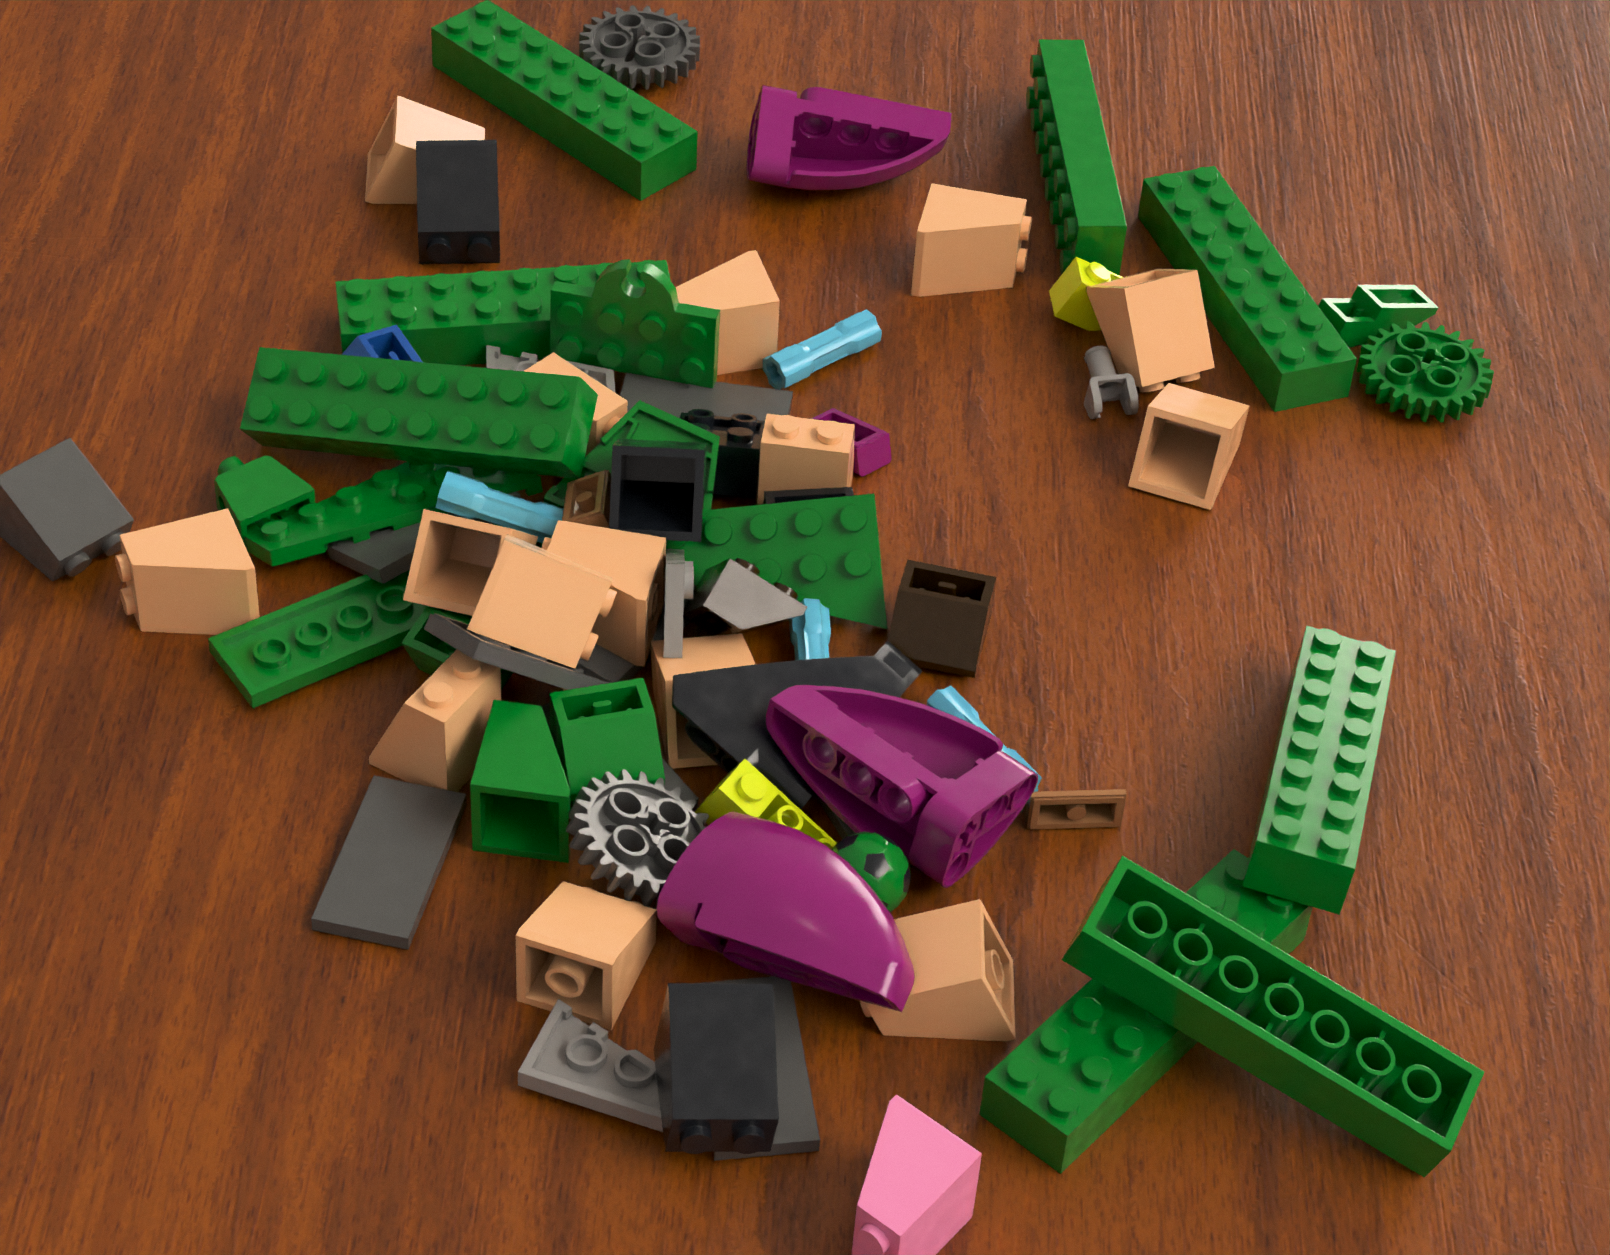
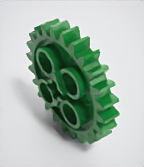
M1407 321L1405 329H1401L1393 323L1389 332L1379 328L1376 337L1369 335L1366 344L1361 346L1356 372L1360 373L1358 382L1366 384L1365 393L1377 394L1376 404L1390 403L1389 412L1392 413L1398 409H1403L1407 419L1414 413L1420 414L1422 422H1426L1429 415H1434L1441 423L1444 422L1445 414H1449L1453 419L1459 420L1461 411L1472 415L1475 407L1481 408L1484 399L1489 396L1494 370L1490 369L1491 359L1483 358L1485 350L1483 348L1472 349L1473 339L1459 340V331L1449 335L1445 333L1443 325H1440L1436 330H1431L1427 322H1423L1421 328H1415L1410 321Z

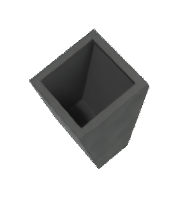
M71 438L0 474V537L51 581H55L66 574L69 577L76 576L91 564L92 559L103 553L110 556L121 550L120 535L130 532L134 519Z

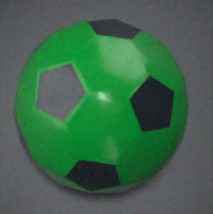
M863 831L846 836L832 848L835 853L848 861L871 886L890 913L900 905L908 893L911 873L907 857L891 838L882 834Z

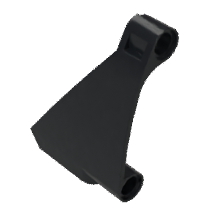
M887 641L874 656L795 660L674 675L672 707L688 720L685 725V731L691 741L728 774L745 758L797 807L802 809L815 792L789 762L767 729L766 713L770 698L795 685L861 689L900 698L921 674L922 670L891 642Z

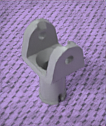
M1106 346L1090 348L1086 351L1084 357L1091 376L1084 399V406L1090 419L1101 418L1102 402L1120 400L1126 415L1137 414L1139 408L1138 394L1133 376L1129 373L1116 374L1110 356V349Z

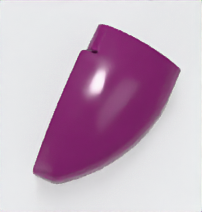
M762 85L749 131L746 161L748 181L807 191L856 189L881 183L904 175L937 155L945 146L950 134L952 113L822 87L807 88L801 93L800 98H797V91Z
M816 685L788 687L770 698L766 725L770 735L797 772L827 806L855 833L866 831L891 838L902 849L909 864L945 888L952 886L989 852L1018 816L1038 783L1037 773L1002 751L1003 743L998 737L954 715L925 704L867 690Z
M734 811L729 812L708 825L689 844L671 870L657 901L658 918L666 928L685 944L721 953L731 962L752 971L902 1012L914 984L915 974L905 942L891 913L876 892L848 861L826 845L797 829L770 820Z

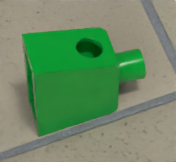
M236 456L228 457L219 465L218 476L214 480L218 511L229 509L246 549L245 536L260 530L264 524L270 521L281 520L299 512V509L304 505L316 503L315 489L272 456H262L246 464Z

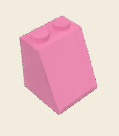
M897 1094L889 1101L857 1203L851 1255H936L973 1216L982 1153Z

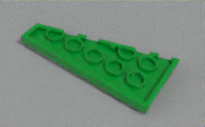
M407 461L392 469L378 471L372 478L355 486L341 488L335 495L318 503L304 505L299 509V512L286 518L264 524L260 530L245 536L249 553L274 567L324 553L328 549V543L334 541L352 540L355 544L370 539L369 532L391 526L393 531L420 523L423 509L447 514L449 512L435 508L447 471L479 480L488 488L506 494L525 489V493L528 496L543 492L541 477L537 474Z
M874 493L703 510L701 542L666 540V549H684L685 561H693L694 585H698L706 569L729 558L734 561L736 558H740L757 567L760 571L758 576L773 585L775 582H778L794 590L798 594L797 601L799 602L804 598L819 599L824 607L829 608L830 616L888 629Z

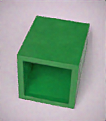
M493 700L470 783L472 850L569 863L570 833L566 832V827L570 823V788L542 706Z

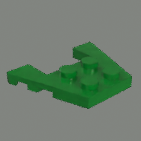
M639 400L600 439V443L584 459L581 478L603 470H609L611 474L612 447L617 439L707 443L704 510H711L720 436ZM564 477L556 486L553 485L546 492L544 502L564 509L567 484L577 478Z

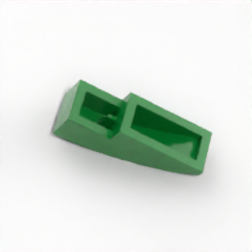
M1358 285L1351 298H1322L1318 305L1348 347L1366 344L1368 336L1376 337L1379 328L1389 332L1393 323L1401 329H1405L1407 321H1410L1415 326L1435 315L1439 308L1415 285Z

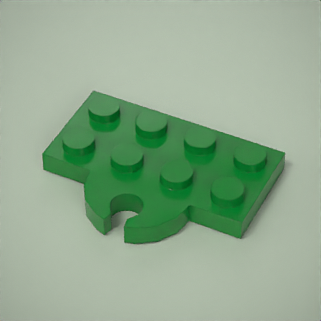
M630 259L620 260L608 265L599 275L594 288L559 281L554 282L551 288L550 354L554 352L567 361L612 369L618 372H627L707 388L714 387L718 368L720 310L679 303L677 291L668 275L655 265L646 262L640 278L644 282L645 287H636L628 282L626 276L632 267Z

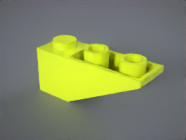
M1075 257L1049 290L1054 316L1088 331H1100L1101 328L1089 300L1086 287L1123 277L1108 271L1100 263H1090Z
M745 758L714 788L695 811V813H707L709 815L706 821L708 825L723 815L734 811L797 829L826 845L831 850L837 844L835 840Z

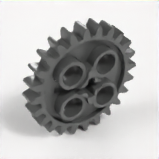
M631 5L630 11L627 12L616 7V14L613 15L603 11L602 19L592 17L591 24H584L583 32L579 34V57L618 82H627L629 89H633L636 84H642L644 89L647 90L650 87V83H655L662 88L664 87V80L676 84L678 76L687 78L689 70L696 69V62L700 60V36L696 35L695 27H688L689 20L678 21L677 13L665 16L663 8L654 13L651 12L650 6H646L643 11H638L634 5Z
M622 769L617 778L607 771L601 780L593 777L587 787L583 786L569 811L571 821L566 827V832L575 835L570 843V848L584 851L578 863L580 865L592 864L595 867L591 875L593 880L605 877L609 880L607 884L608 892H612L620 887L624 889L625 900L630 901L636 894L641 897L643 905L649 907L654 899L658 901L660 892L679 857L699 833L706 828L704 824L709 815L707 813H695L692 810L697 802L695 799L682 801L679 798L681 788L676 787L670 792L664 789L663 778L659 777L655 784H651L648 782L645 772L641 771L636 780H633L627 770Z

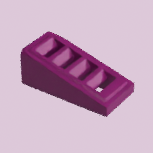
M834 408L812 418L815 420L855 424L853 472L863 477L891 462L889 433Z

